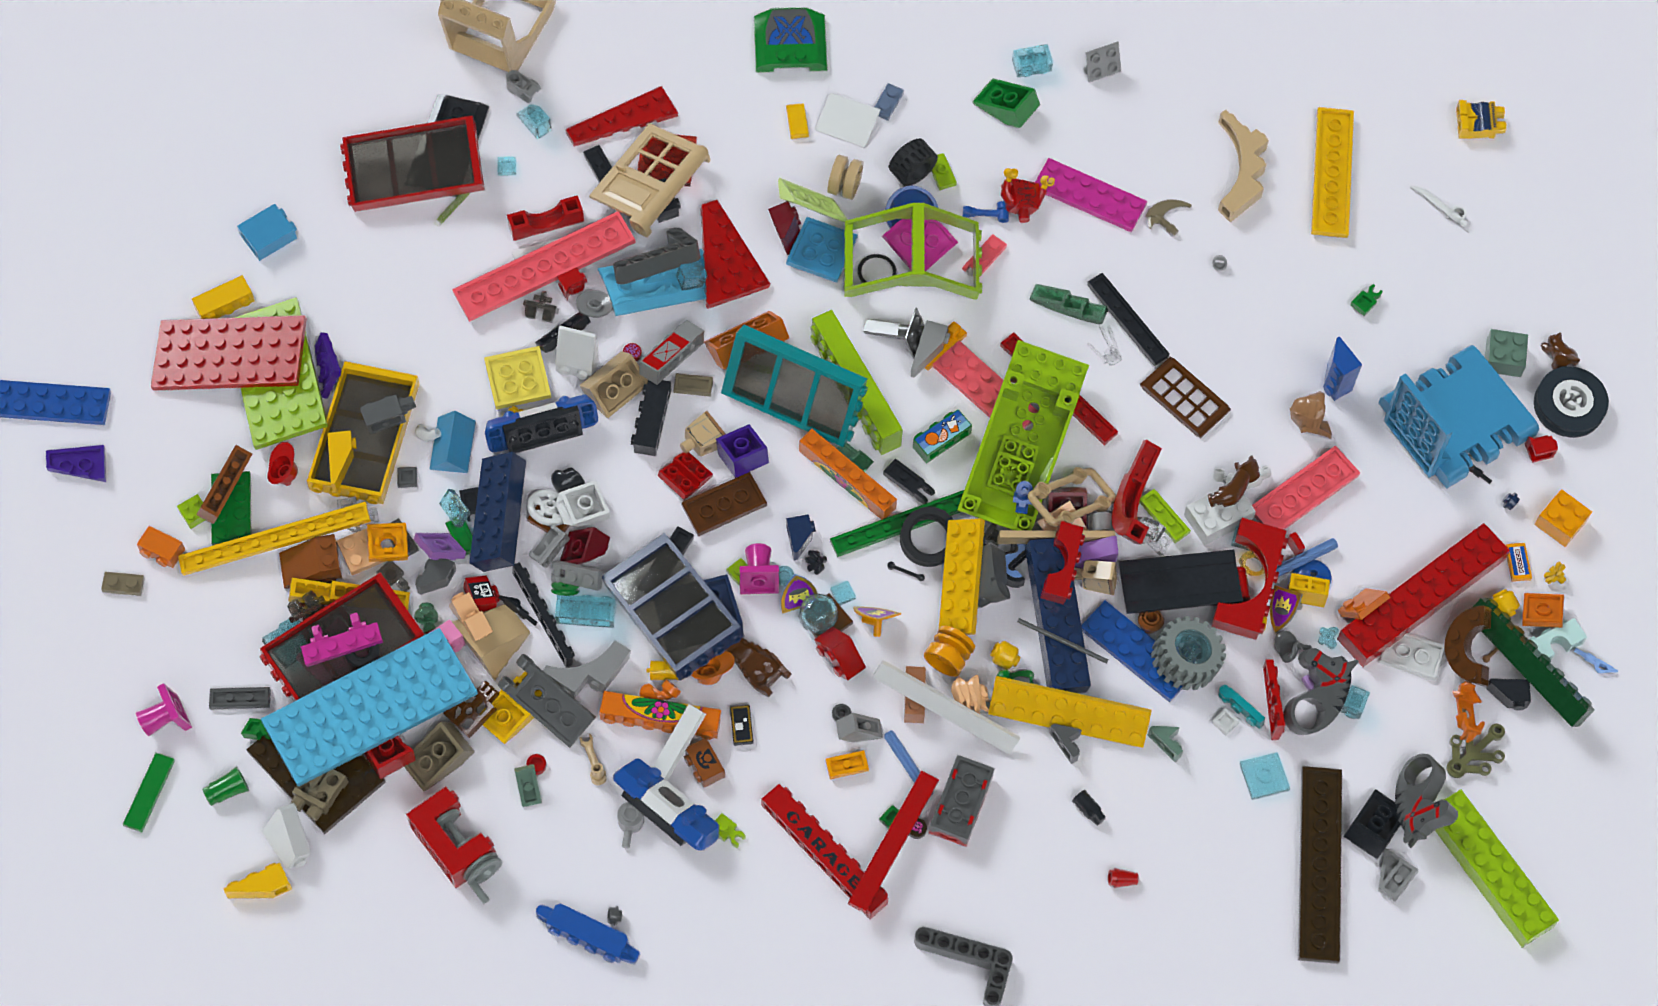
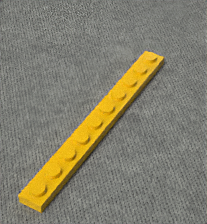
M358 503L179 555L181 572L185 576L371 522L367 503Z

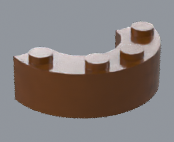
M1477 606L1462 612L1451 623L1445 637V655L1450 667L1459 677L1476 685L1488 687L1489 667L1475 661L1472 656L1471 646L1473 639L1479 632L1491 628L1492 609L1486 606Z

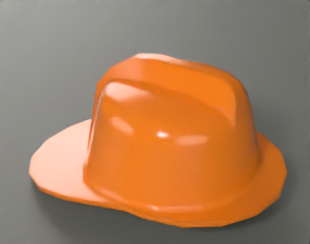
M724 651L721 655L711 659L705 666L695 670L691 676L703 685L716 684L722 675L733 667L735 658L732 653Z

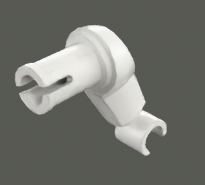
M1267 466L1259 469L1260 477L1256 481L1249 483L1247 489L1260 486L1262 480L1271 476V469ZM1216 468L1213 478L1216 482L1226 481L1225 485H1227L1235 474L1229 473L1228 476H1225L1224 469Z

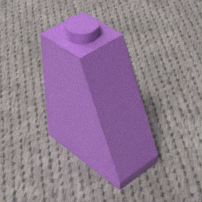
M1111 536L1083 543L1082 546H1079L1078 552H1081L1079 563H1075V568L1083 569L1086 560L1116 563L1118 557L1117 537Z

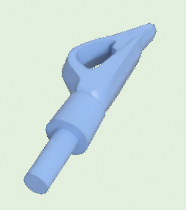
M1578 648L1574 650L1575 653L1584 657L1585 661L1593 664L1597 673L1618 672L1617 669H1614L1611 665L1596 658L1589 652L1587 654Z

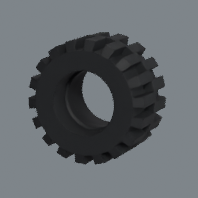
M917 138L903 145L894 154L888 168L903 186H912L923 180L932 171L937 163L938 156L922 138Z

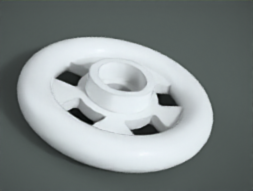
M543 489L534 492L529 497L527 510L535 521L546 526L564 524L561 516L557 514L559 511L556 501H554L558 497L557 491ZM542 497H547V498H548V499H545V500H543V501L541 500ZM534 505H540V510H536Z

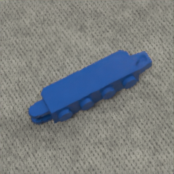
M561 903L555 905L553 909L545 905L536 907V915L539 920L546 923L548 932L556 937L561 935L567 938V942L572 945H582L587 952L591 954L598 953L610 963L615 961L620 964L621 961L635 965L640 957V951L629 945L627 935Z

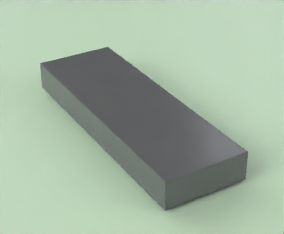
M270 687L210 689L209 708L210 710L270 708L271 689Z

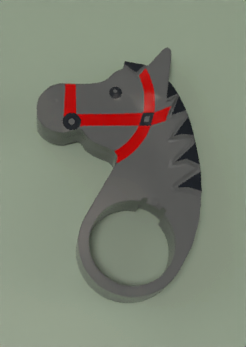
M1311 648L1300 653L1298 657L1299 664L1309 670V676L1314 683V687L1289 700L1284 708L1285 724L1293 733L1298 735L1316 733L1326 728L1335 720L1345 704L1351 685V671L1358 664V660L1348 662L1343 656L1329 657L1317 648ZM1301 700L1315 705L1318 711L1316 723L1311 729H1305L1300 726L1295 718V708Z
M1424 753L1415 755L1406 762L1396 783L1395 805L1397 816L1404 830L1403 842L1408 843L1410 848L1418 840L1427 839V836L1434 830L1453 824L1458 817V811L1447 800L1442 799L1434 802L1445 783L1446 771L1431 755ZM1432 767L1428 778L1415 785L1417 776L1423 770Z

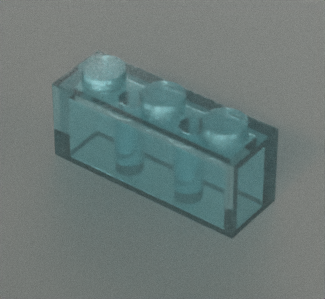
M557 595L555 608L557 624L614 628L616 599H612L609 596L597 598L591 595Z

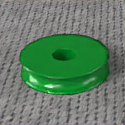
M553 582L551 584L553 587L551 592L556 595L572 596L580 592L578 590L579 586L562 582Z

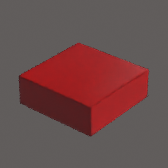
M1296 532L1290 534L1287 544L1293 554L1296 556L1303 553L1305 546Z

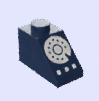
M809 514L786 518V529L794 561L798 560L812 541L813 532H816L814 520L810 521Z

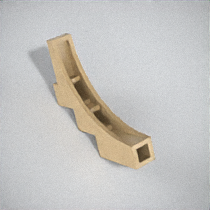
M1225 109L1220 114L1218 123L1227 132L1235 146L1238 155L1239 173L1231 191L1220 201L1218 211L1228 221L1232 222L1262 198L1264 188L1256 180L1264 174L1267 164L1263 158L1258 156L1266 151L1269 140L1264 133L1257 129L1250 132L1247 126L1242 125L1235 115Z

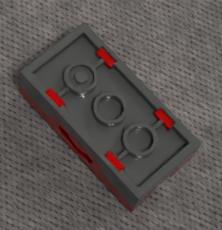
M957 754L930 824L929 834L967 847L993 779L995 768Z

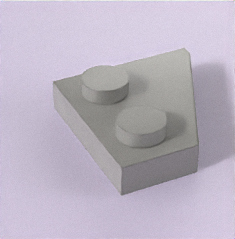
M1385 848L1378 891L1396 902L1417 875L1418 868Z

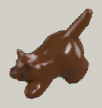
M1561 332L1550 335L1548 343L1543 342L1541 344L1542 350L1553 357L1551 364L1553 370L1568 365L1576 366L1580 362L1577 352L1563 342Z

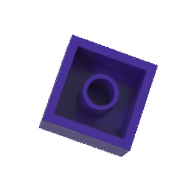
M750 424L716 438L718 455L735 478L769 463L767 446Z

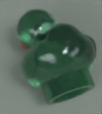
M428 602L421 603L415 611V621L424 625L423 633L425 635L436 629L434 624L437 623L439 616L434 609V605Z

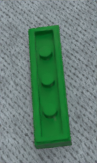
M155 753L123 822L124 827L143 833L175 763L174 758Z

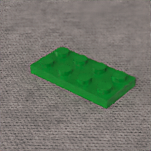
M244 471L241 474L215 523H211L212 546L252 534L250 471ZM219 473L211 474V487Z

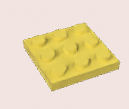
M540 346L484 357L496 410L552 398Z

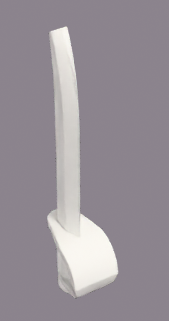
M1410 186L1411 189L1418 192L1447 215L1446 219L1451 217L1454 221L1460 223L1461 226L1467 224L1464 207L1455 206L1451 209L1428 190L1418 186ZM1456 212H1461V213H1463L1464 216L1461 217V216H1460L1459 214H1457Z

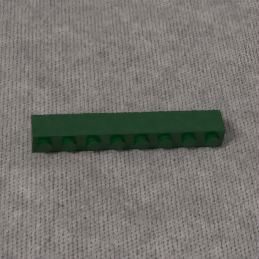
M1480 598L1473 607L1486 606L1492 609L1491 628L1481 632L1571 727L1580 726L1595 711L1591 706V701L1578 692L1575 684L1567 681L1564 677L1565 674L1551 664V659L1537 649L1538 646L1535 642L1527 639L1524 635L1525 632L1511 622V617L1498 608L1495 600L1492 598Z

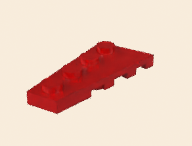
M1266 659L1263 665L1271 740H1279L1285 731V721L1280 698V685L1277 682L1278 668L1274 665V659Z

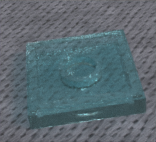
M1278 752L1240 761L1239 765L1251 800L1290 790Z

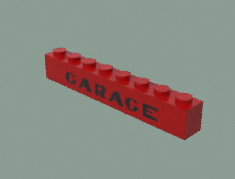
M778 784L761 798V806L850 898L864 874L860 869L861 865L855 858L851 859L846 854L847 851L840 843L837 845L833 840L832 834L827 829L823 830L819 826L818 819L813 815L810 816L800 801L796 802L794 800L793 794L787 787L783 788ZM880 887L865 914L869 919H872L888 904V893L884 888Z

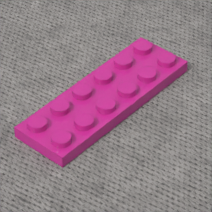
M1051 158L1047 159L1035 183H1040L1041 187L1040 180L1042 176H1049L1047 183L1049 178H1054V185L1047 186L1046 188L1048 190L1047 196L1131 233L1147 205V200Z

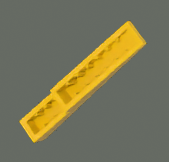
M292 578L288 601L329 605L359 585L338 581L325 583ZM375 588L346 605V607L390 610ZM394 590L408 610L410 592Z

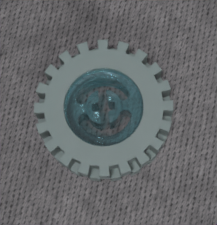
M1184 616L1182 620L1180 617L1175 618L1173 622L1170 621L1153 644L1152 649L1154 650L1151 653V658H1155L1153 665L1154 667L1159 666L1157 671L1159 676L1164 674L1166 676L1164 681L1169 683L1171 680L1174 682L1173 687L1178 688L1180 685L1183 686V690L1187 691L1191 686L1193 690H1198L1200 686L1203 688L1213 680L1224 664L1223 661L1226 658V653L1223 652L1226 650V645L1220 644L1223 640L1222 636H1216L1217 629L1215 627L1212 629L1207 627L1209 625L1207 621H1204L1203 624L1200 623V618L1194 617L1192 621L1190 616ZM1179 643H1184L1183 647L1180 650ZM1201 653V659H1197V656Z

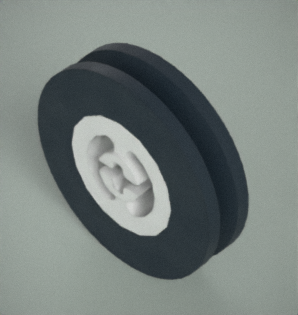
M1573 366L1560 367L1550 371L1542 379L1534 395V410L1540 422L1553 433L1569 438L1586 436L1596 430L1604 419L1609 406L1608 394L1603 383L1591 372Z

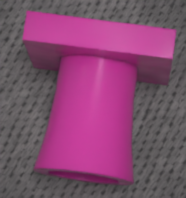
M756 543L746 547L745 555L748 566H740V594L779 593V565H770L772 553L770 546Z
M165 683L157 686L163 701L136 712L137 720L147 736H151L171 721L175 722L184 731L192 728L178 694Z

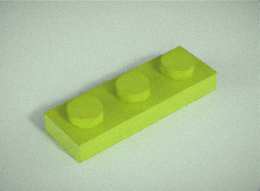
M1155 489L1140 498L1139 503L1175 544L1190 534L1191 530Z

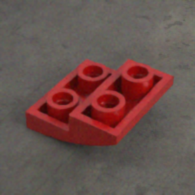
M682 452L674 457L671 464L659 470L657 476L685 500L701 488L713 476V473L690 452Z

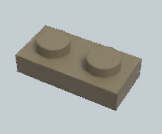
M105 572L101 590L103 593L141 596L145 578L144 575Z

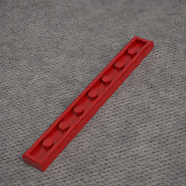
M1013 332L1000 343V346L1012 357L1017 341L1023 340ZM1079 395L1073 416L1105 446L1118 435L1119 431Z
M921 770L851 895L848 905L866 914L936 788L939 779Z

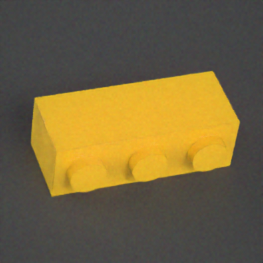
M243 275L192 298L194 308L200 319L220 318L233 313L241 307H247L255 301L253 293Z

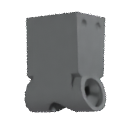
M992 544L983 546L978 609L990 603H998L1010 599L1011 596L1006 585L1005 551Z

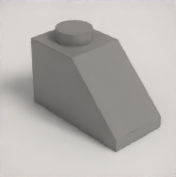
M851 713L836 721L838 738L840 740L860 742L883 738L880 719Z

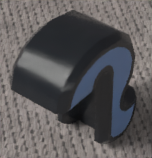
M1011 544L1010 551L1005 552L1006 585L1009 587L1020 588L1024 586L1025 578L1015 568L1026 559L1025 547L1027 544Z

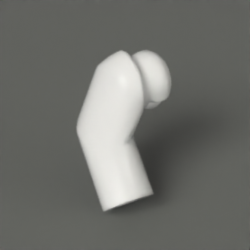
M419 424L415 429V434L420 439L429 442L440 437L441 431L438 428L427 431V427Z

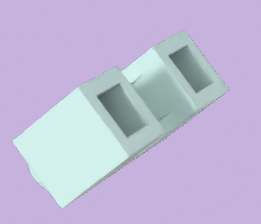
M1573 618L1569 621L1567 619L1563 620L1562 628H1548L1541 633V636L1537 638L1533 636L1528 640L1535 642L1538 646L1537 649L1552 660L1555 653L1550 644H1560L1566 652H1569L1583 645L1587 635L1576 619Z

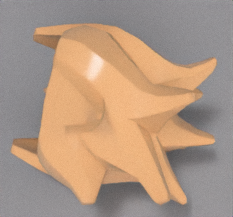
M978 675L973 676L968 681L961 679L959 676L953 682L951 692L955 701L974 710L978 714H980L981 709L986 712L989 711L986 706V702H991L988 698V689L985 685L979 683Z

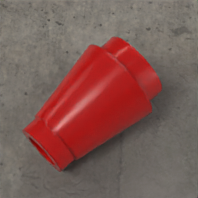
M1118 868L1108 872L1109 886L1118 888L1138 885V873Z

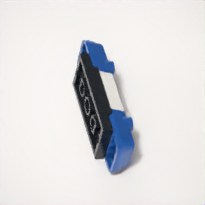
M584 394L572 398L563 396L557 402L517 413L507 411L502 417L487 421L485 438L488 449L491 452L508 450L509 452L519 453L583 435L582 429L594 426L598 422L597 407L595 402Z
M637 758L614 773V782L624 790L621 796L680 846L688 843L694 849L703 851L718 840L719 824L706 814V808L702 805H695L665 780L658 768H651L643 760Z

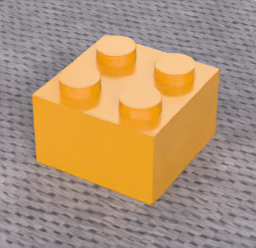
M1561 489L1541 512L1534 525L1566 547L1585 525L1593 511Z

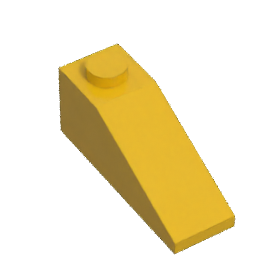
M351 430L328 433L330 478L333 493L338 492L354 458V449H357L356 437H352Z

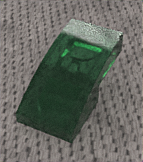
M847 442L844 447L838 446L836 448L864 472L874 463L861 450H855Z

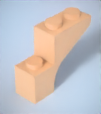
M461 592L453 596L449 607L452 613L464 625L474 643L493 633L482 611L479 612L469 592L467 594Z

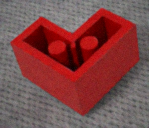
M832 626L814 639L818 654L821 657L825 656L833 663V671L839 678L842 677L848 681L866 668L851 637Z

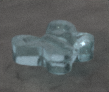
M1321 627L1319 630L1321 636L1318 639V643L1320 645L1325 644L1329 649H1335L1337 643L1334 637L1338 634L1339 629L1337 627L1329 629Z

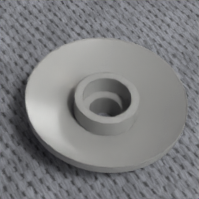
M585 291L576 299L578 311L588 317H603L613 309L609 295L602 291Z

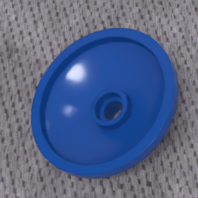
M905 186L896 190L890 196L885 210L910 203H926L937 208L938 205L933 195L926 189L919 186ZM894 219L886 222L888 227L892 228L897 222H899L902 219Z

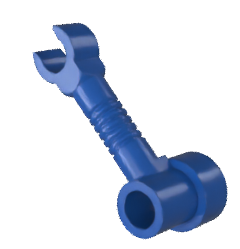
M1004 201L997 202L996 210L963 206V217L991 216L998 217V222L1000 223L1009 222V212Z

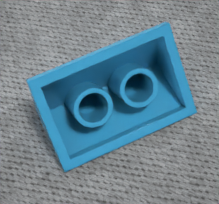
M452 411L438 417L436 428L440 429L441 436L434 439L430 470L468 473L476 425L475 420L457 411Z

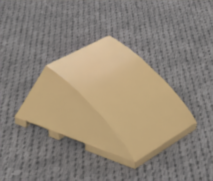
M505 604L483 612L493 633L475 643L459 619L452 621L463 635L467 646L480 660L483 668L494 681L498 678V674L504 666H507L513 654L519 650L531 634L515 612Z

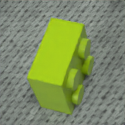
M198 494L177 505L179 513L190 529L206 521L196 515L203 504Z

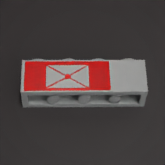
M688 320L678 325L674 332L667 335L658 346H654L649 354L640 359L639 374L658 385L704 344L705 330Z

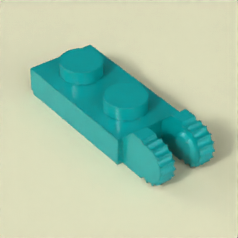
M1225 684L1220 686L1218 695L1224 703H1230L1231 708L1236 713H1242L1252 727L1256 726L1260 729L1264 725L1265 717L1231 687L1229 688Z

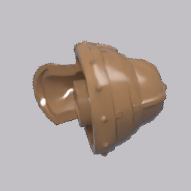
M1319 391L1294 400L1289 409L1292 421L1299 427L1301 433L1309 432L1332 439L1328 421L1323 420L1326 409L1325 393Z

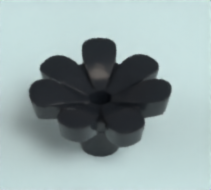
M809 550V557H805V562L810 564L807 566V570L809 572L814 570L815 575H818L825 569L823 563L827 562V557L825 555L821 556L818 550Z

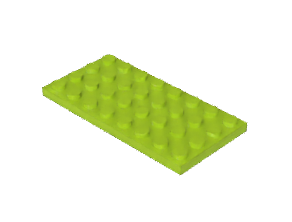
M295 297L234 318L302 315L299 300ZM305 331L298 386L241 388L255 450L328 427Z

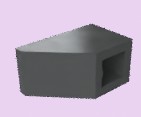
M429 558L425 563L423 574L419 575L415 582L418 594L422 595L447 587L456 572L455 562L448 559L433 560Z

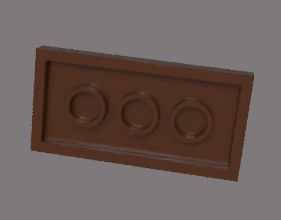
M748 472L681 502V506L699 537L766 507L767 502L751 472Z

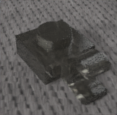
M387 561L376 571L377 574L382 573L390 586L395 583L401 591L407 592L410 589L409 583L402 578L404 571L393 561Z

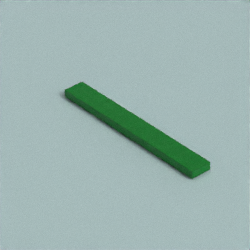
M964 490L830 538V543L836 556L840 557L900 535L906 518L919 508L936 507L946 511L951 516L961 513L957 509ZM920 521L917 524H915L911 530L917 529L919 527L928 525L936 521Z

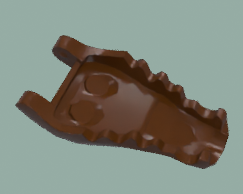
M744 638L725 650L733 654L736 665L748 683L756 691L767 697L773 694L769 687L781 676L788 679L792 675L774 653H771L768 649H762L758 644H754L752 641L748 642Z

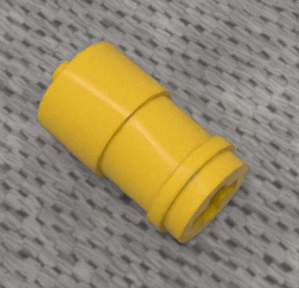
M650 661V668H646V673H650V680L667 679L679 681L664 661Z

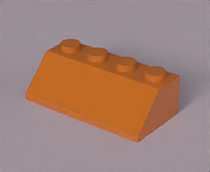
M767 311L704 341L717 366L727 370L736 333L743 325H747L785 342V340L789 339V335L783 319L773 312ZM747 342L742 362L750 360L755 354H762L767 351Z

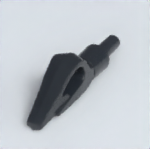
M1474 464L1472 467H1469V471L1477 478L1481 477L1488 484L1492 482L1490 478L1483 474L1484 471Z
M501 595L498 597L508 608L518 613L522 619H527L534 626L538 624L536 620L529 616V612L522 608L519 599Z

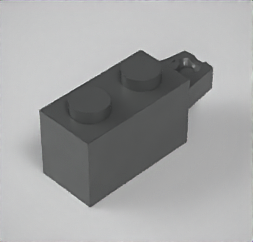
M395 394L393 396H386L376 402H369L360 407L371 435L405 423L404 415L409 410L416 408V404L412 396L397 398Z

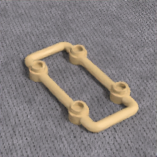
M1080 467L1074 468L1070 475L1049 484L1039 482L1034 490L1028 493V499L1047 523L1053 527H1058L1061 521L1072 524L1075 519L1094 511L1106 512L1111 504L1115 502L1116 498L1113 490L1094 469H1082ZM1087 476H1091L1108 496L1100 495L1093 504L1074 512L1064 510L1057 519H1054L1039 501L1045 499L1052 490L1071 482L1076 485L1083 483Z

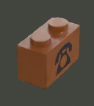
M707 738L687 747L685 756H683L688 767L692 766L695 771L693 776L697 783L701 782L703 788L725 778V770Z

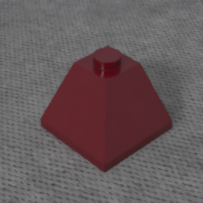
M595 527L570 531L568 533L570 539L564 546L560 561L582 564L603 556L608 550L610 537Z

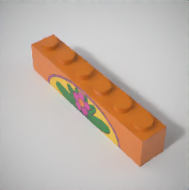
M811 429L799 441V452L881 520L887 518L896 509L897 498L815 430Z
M604 691L600 708V720L608 724L617 722L623 723L627 727H634L635 725L641 726L646 730L660 729L665 733H672L689 704ZM693 705L706 714L695 735L701 736L703 739L707 738V740L717 739L722 717L721 710Z

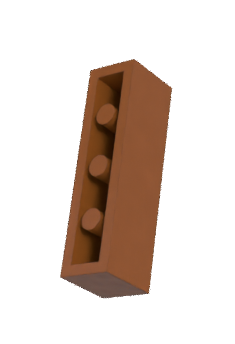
M238 445L234 446L196 514L197 516L212 524L215 523L253 453Z

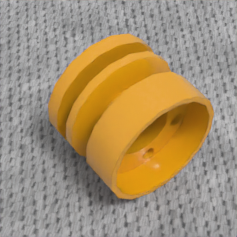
M943 625L939 628L938 634L934 636V642L930 643L923 657L937 671L950 677H957L963 670L965 661L970 658L976 646L963 632Z

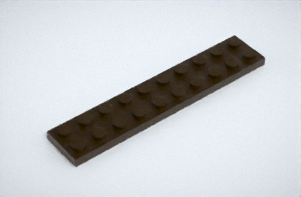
M1302 766L1299 961L1340 963L1342 769Z

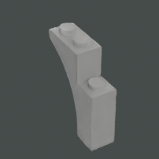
M614 640L601 656L587 664L571 668H557L546 665L543 671L574 698L577 697L586 683L593 690L604 693L630 659L631 650Z

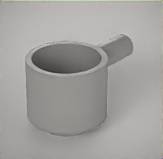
M1097 512L1088 516L1089 530H1114L1111 513Z
M626 802L619 807L617 818L619 827L624 831L622 848L629 849L632 833L639 831L643 827L644 815L629 802Z

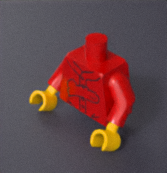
M1006 168L1004 170L1006 179H1004L1001 185L1000 195L1009 213L1018 214L1019 222L1021 223L1029 222L1030 215L1039 209L1048 191L1046 190L1047 186H1053L1055 179L1049 178L1047 183L1049 176H1042L1040 180L1042 186L1040 187V183L1017 179V169Z

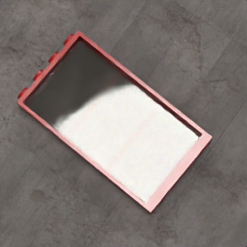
M473 116L342 137L343 144H340L342 155H345V161L342 163L344 172H347L348 177L345 178V185L350 195H347L348 205L352 206L355 212L485 190L476 124Z
M381 572L260 648V660L265 666L269 665L272 670L270 674L276 682H281L283 685L281 689L287 698L291 697L293 701H296L359 669L348 663L344 655L307 667L301 646L311 643L310 639L314 638L311 628L313 626L320 625L323 635L332 637L347 632L350 627H353L350 614L358 613L361 622L366 621L367 625L377 622L383 639V643L379 644L380 653L377 659L425 635ZM369 647L355 651V654L359 657H365L369 654Z

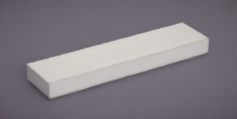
M691 704L687 706L653 767L661 771V776L667 781L706 716L704 712Z

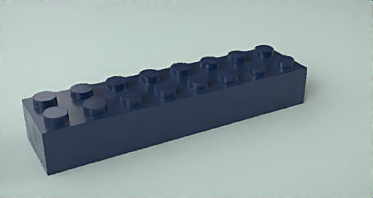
M1055 538L1029 540L1025 547L1037 626L1085 648L1074 581H1071L1070 587L1073 588L1071 597L1066 599L1064 604L1041 598L1044 581L1048 574L1057 573L1064 568V557L1060 550L1053 545ZM1038 632L1046 686L1073 693H1086L1091 687L1086 654Z

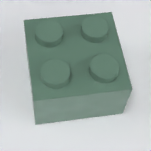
M1496 329L1490 330L1486 339L1485 359L1498 374L1514 377L1522 376L1526 368L1528 334Z

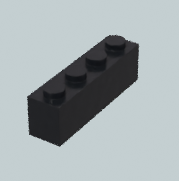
M648 380V384H644L642 395L645 396L644 400L640 401L638 410L641 413L640 417H636L635 428L637 430L636 434H632L631 437L634 453L651 456L657 455L672 391L671 381L662 380L656 385Z

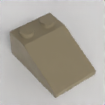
M440 721L413 749L416 761L406 765L405 769L423 792H426L463 765L475 751L452 722Z

